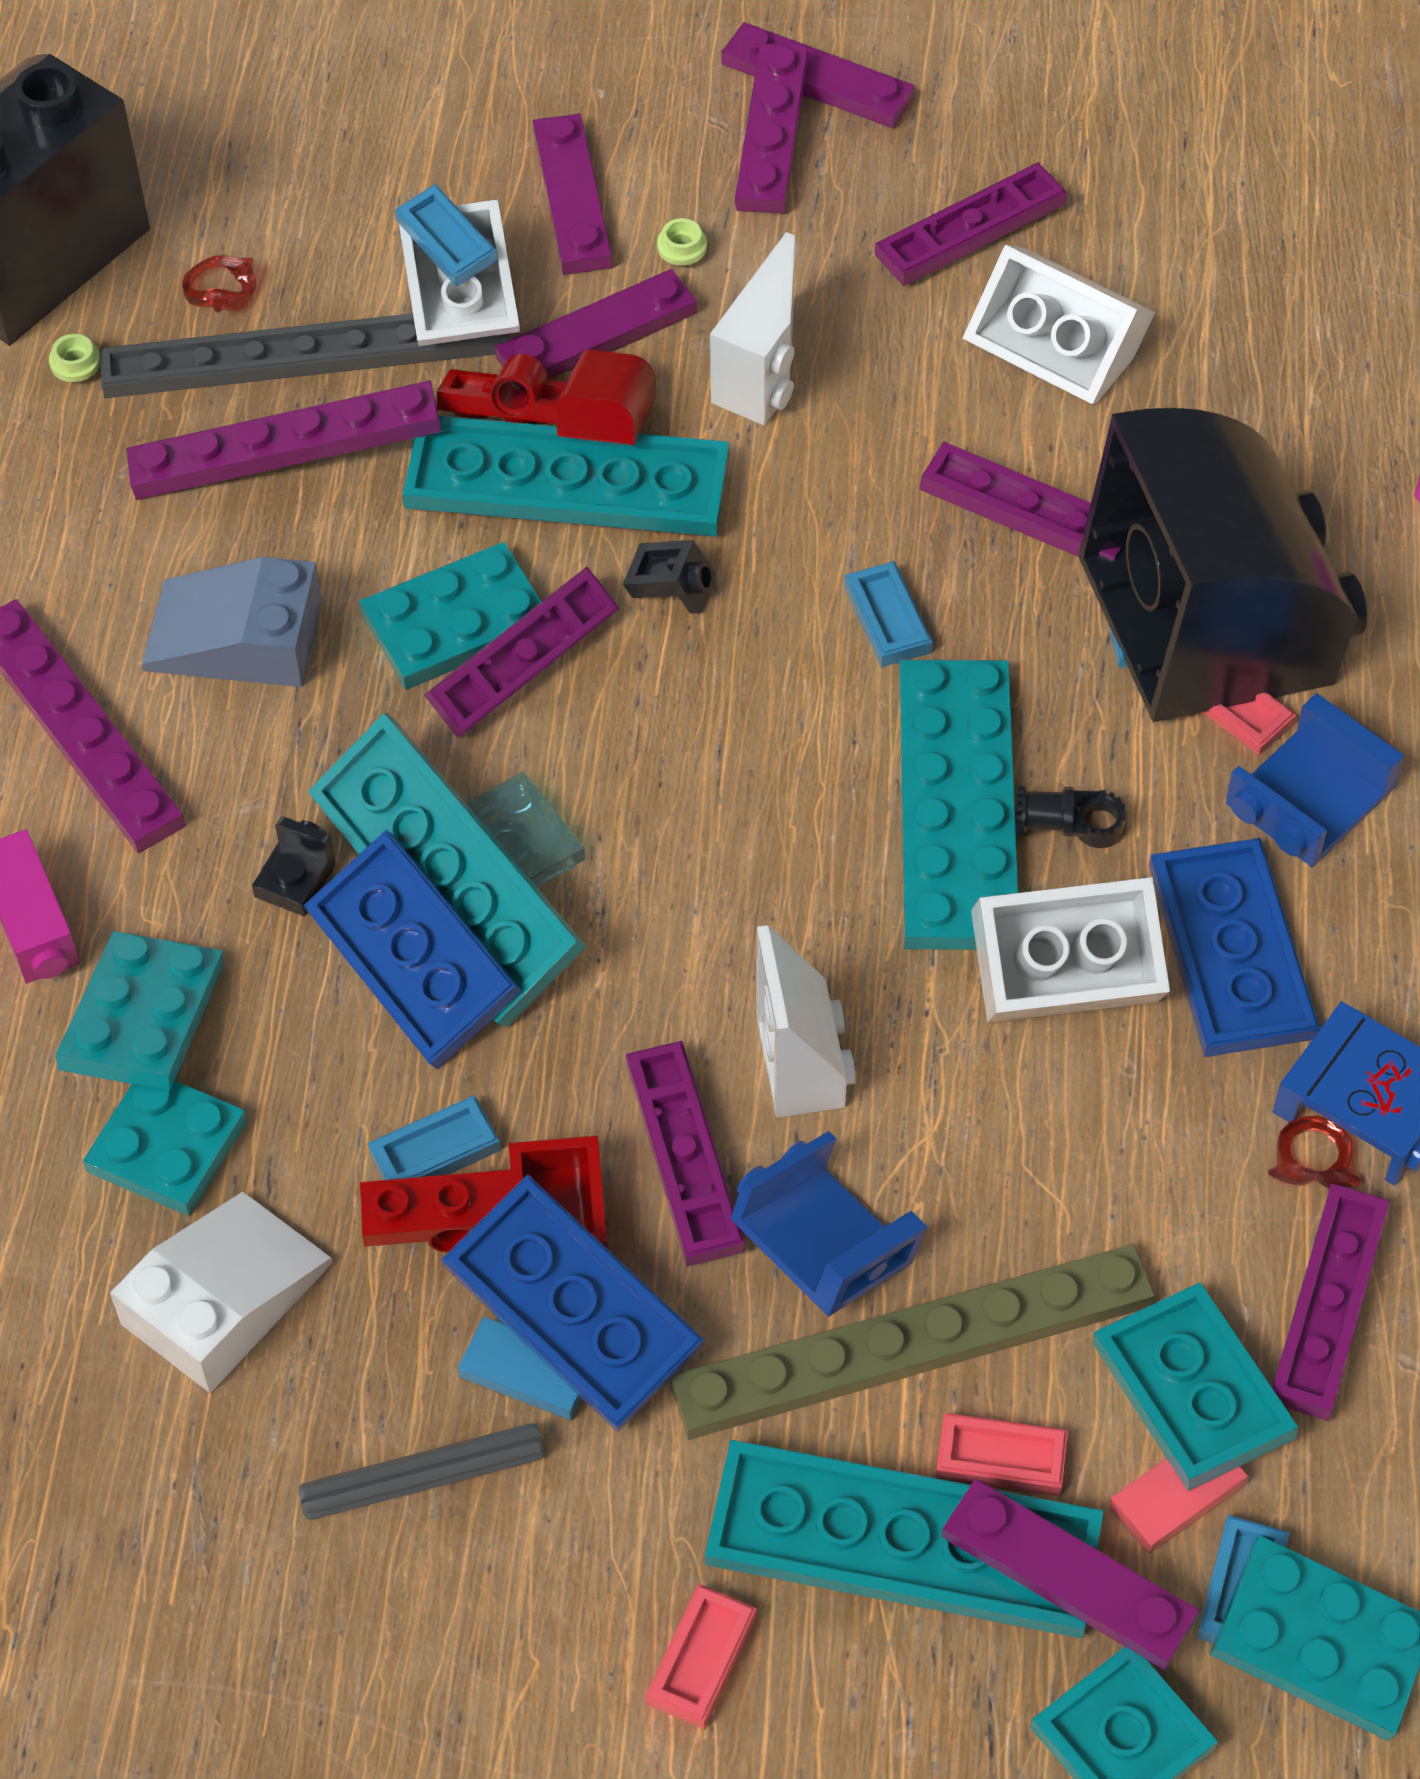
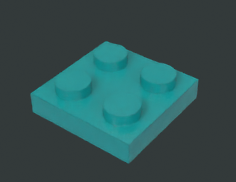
M177 1081L174 1082L171 1091L131 1084L83 1159V1164L86 1172L190 1216L246 1125L247 1117L245 1110Z
M1125 1646L1032 1718L1030 1725L1031 1730L1073 1779H1180L1214 1752L1218 1743L1145 1658Z

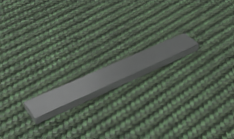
M413 313L99 348L101 382L104 398L496 355L495 346L510 340L508 333L418 346Z

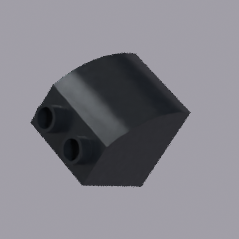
M40 54L29 57L0 79V340L10 346L150 230L124 100L52 54Z
M1153 408L1112 414L1078 554L1119 648L1121 647L1124 660L1152 722L1206 712L1217 705L1230 707L1254 702L1256 695L1261 693H1268L1272 697H1278L1334 685L1351 637L1362 635L1367 625L1366 599L1359 580L1351 572L1336 574L1324 550L1326 540L1325 519L1321 505L1314 493L1309 490L1295 492L1275 450L1253 428L1236 419L1198 409ZM1121 547L1115 560L1099 554L1103 550Z

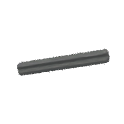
M530 1423L305 1482L299 1486L298 1494L306 1519L313 1520L540 1460L544 1456V1446L536 1424Z

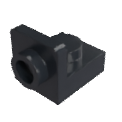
M694 540L641 543L637 548L623 586L632 598L677 595L688 612L695 614L702 612L708 595L713 589L716 574Z
M281 816L275 825L278 844L253 882L252 889L255 898L305 916L307 910L303 905L321 890L336 865L331 837L313 822L306 820L298 822Z

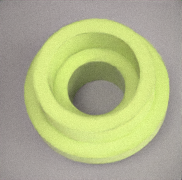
M678 218L669 221L663 227L657 238V250L660 257L668 263L690 265L699 261L705 255L707 239L696 222L686 218Z
M67 334L60 337L53 344L49 355V365L52 373L60 380L66 382L83 381L98 371L100 367V352L97 346L86 336Z

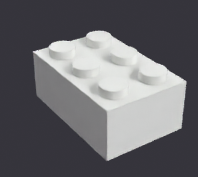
M1153 877L979 898L971 909L987 1023L1155 1003L1170 992Z

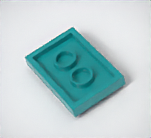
M505 542L359 600L364 620L405 690L457 669L541 602Z
M113 931L55 1054L57 1069L59 1071L171 1091L224 968L223 951Z
M1201 1282L1094 1332V1347L1187 1491L1296 1439L1298 1432L1297 1424Z
M1258 1535L1250 1547L1209 1655L1389 1741L1397 1733L1420 1668V1611Z

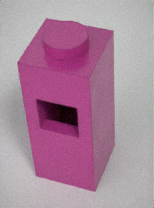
M27 829L0 838V922L26 984L40 978H53L63 973L67 968L80 964L70 930Z

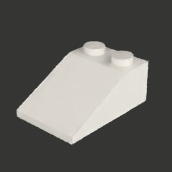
M498 199L455 205L495 248L497 253V261L458 287L447 278L399 224L418 346L520 332Z
M788 232L783 235L710 333L711 403L763 426L766 425L776 409L783 410L786 407L794 388V383L790 380V373L794 356L792 336L795 235Z
M769 925L758 926L756 1019L776 1118L845 1108L846 1085L855 1084V1069L851 1050H840L837 1036L845 1033L841 1002L839 999L830 1000L826 979Z
M241 1192L153 1248L110 1292L123 1327L207 1392L211 1393L333 1262L329 1255L247 1194Z

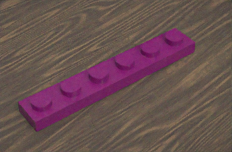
M431 380L132 446L126 448L130 485L135 499L138 500L442 431Z
M14 599L0 607L1 674L135 851L139 854L186 827L182 812L20 602Z

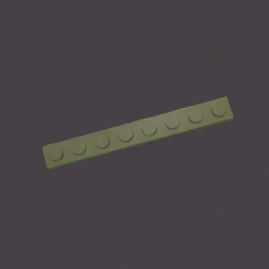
M1131 1244L680 1372L670 1379V1386L687 1438L691 1440L1133 1313L1154 1304L1155 1295L1135 1246Z

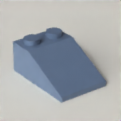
M260 557L165 579L142 661L143 671L302 687L322 606L316 562Z

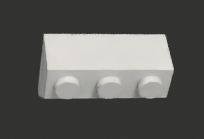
M1005 245L964 333L963 339L1096 405L1134 359L1155 312L1027 248Z

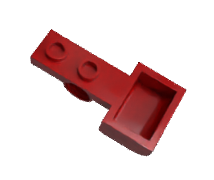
M586 350L580 356L567 382L552 381L547 379L546 369L538 359L527 354H517L507 359L499 374L449 369L437 390V410L454 412L455 415L464 418L484 415L501 417L513 423H527L530 421L557 424L558 437L634 445L656 399V376L651 365L637 355ZM510 381L522 384L527 391L516 389Z
M598 1135L508 1143L509 1170L360 1182L361 1223L364 1247L428 1242L432 1249L448 1253L528 1174L607 1248Z

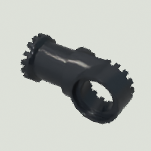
M1017 785L1016 835H1025L1027 830H1058L1062 832L1063 836H1078L1083 843L1094 848L1110 847L1118 843L1123 837L1126 822L1125 803L1122 804V799L1120 797L1116 798L1113 792L1106 794V790L1078 791L1073 790V787H1064L1062 792L1028 791L1026 786ZM1102 810L1112 814L1116 822L1107 829H1096L1087 824L1085 817L1093 811Z

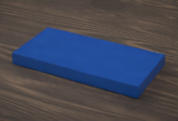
M387 829L303 905L427 1062L436 1069H439L523 992L395 835Z
M1255 838L1151 854L1149 861L1150 872L1204 1057L1312 1040L1320 1030L1261 839Z
M528 1174L441 1259L442 1265L617 1433L704 1345V1339Z

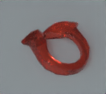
M220 255L201 261L185 274L182 282L183 296L190 305L213 307L216 313H220L222 310L233 312L241 310L254 296L256 290V278L252 266L254 259L252 257L236 258ZM214 267H223L241 283L242 291L235 292L218 288L198 291L194 290L192 285L194 280L204 271Z
M1305 1116L1290 1121L1280 1131L1276 1145L1277 1165L1269 1169V1176L1280 1182L1295 1186L1306 1185L1315 1180L1330 1189L1331 1183L1346 1188L1358 1186L1362 1183L1361 1179L1352 1173V1139L1344 1128L1323 1117ZM1307 1131L1323 1133L1331 1138L1337 1146V1161L1325 1171H1314L1299 1166L1291 1155L1290 1145L1293 1139Z

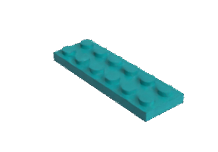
M439 416L442 432L414 439L402 494L404 508L717 537L729 460V442L639 434L634 445L558 437L557 426Z
M900 660L899 699L904 949L977 950L971 913L973 906L982 897L1018 893L1009 660Z
M383 713L309 789L308 793L358 854L367 848L386 829L395 835L522 989L523 992L493 1018L496 1023L508 1027L587 947L395 718Z
M730 1439L705 1551V1565L1083 1639L1086 1624L942 1538L944 1525L971 1485ZM996 1490L1097 1550L1103 1510Z

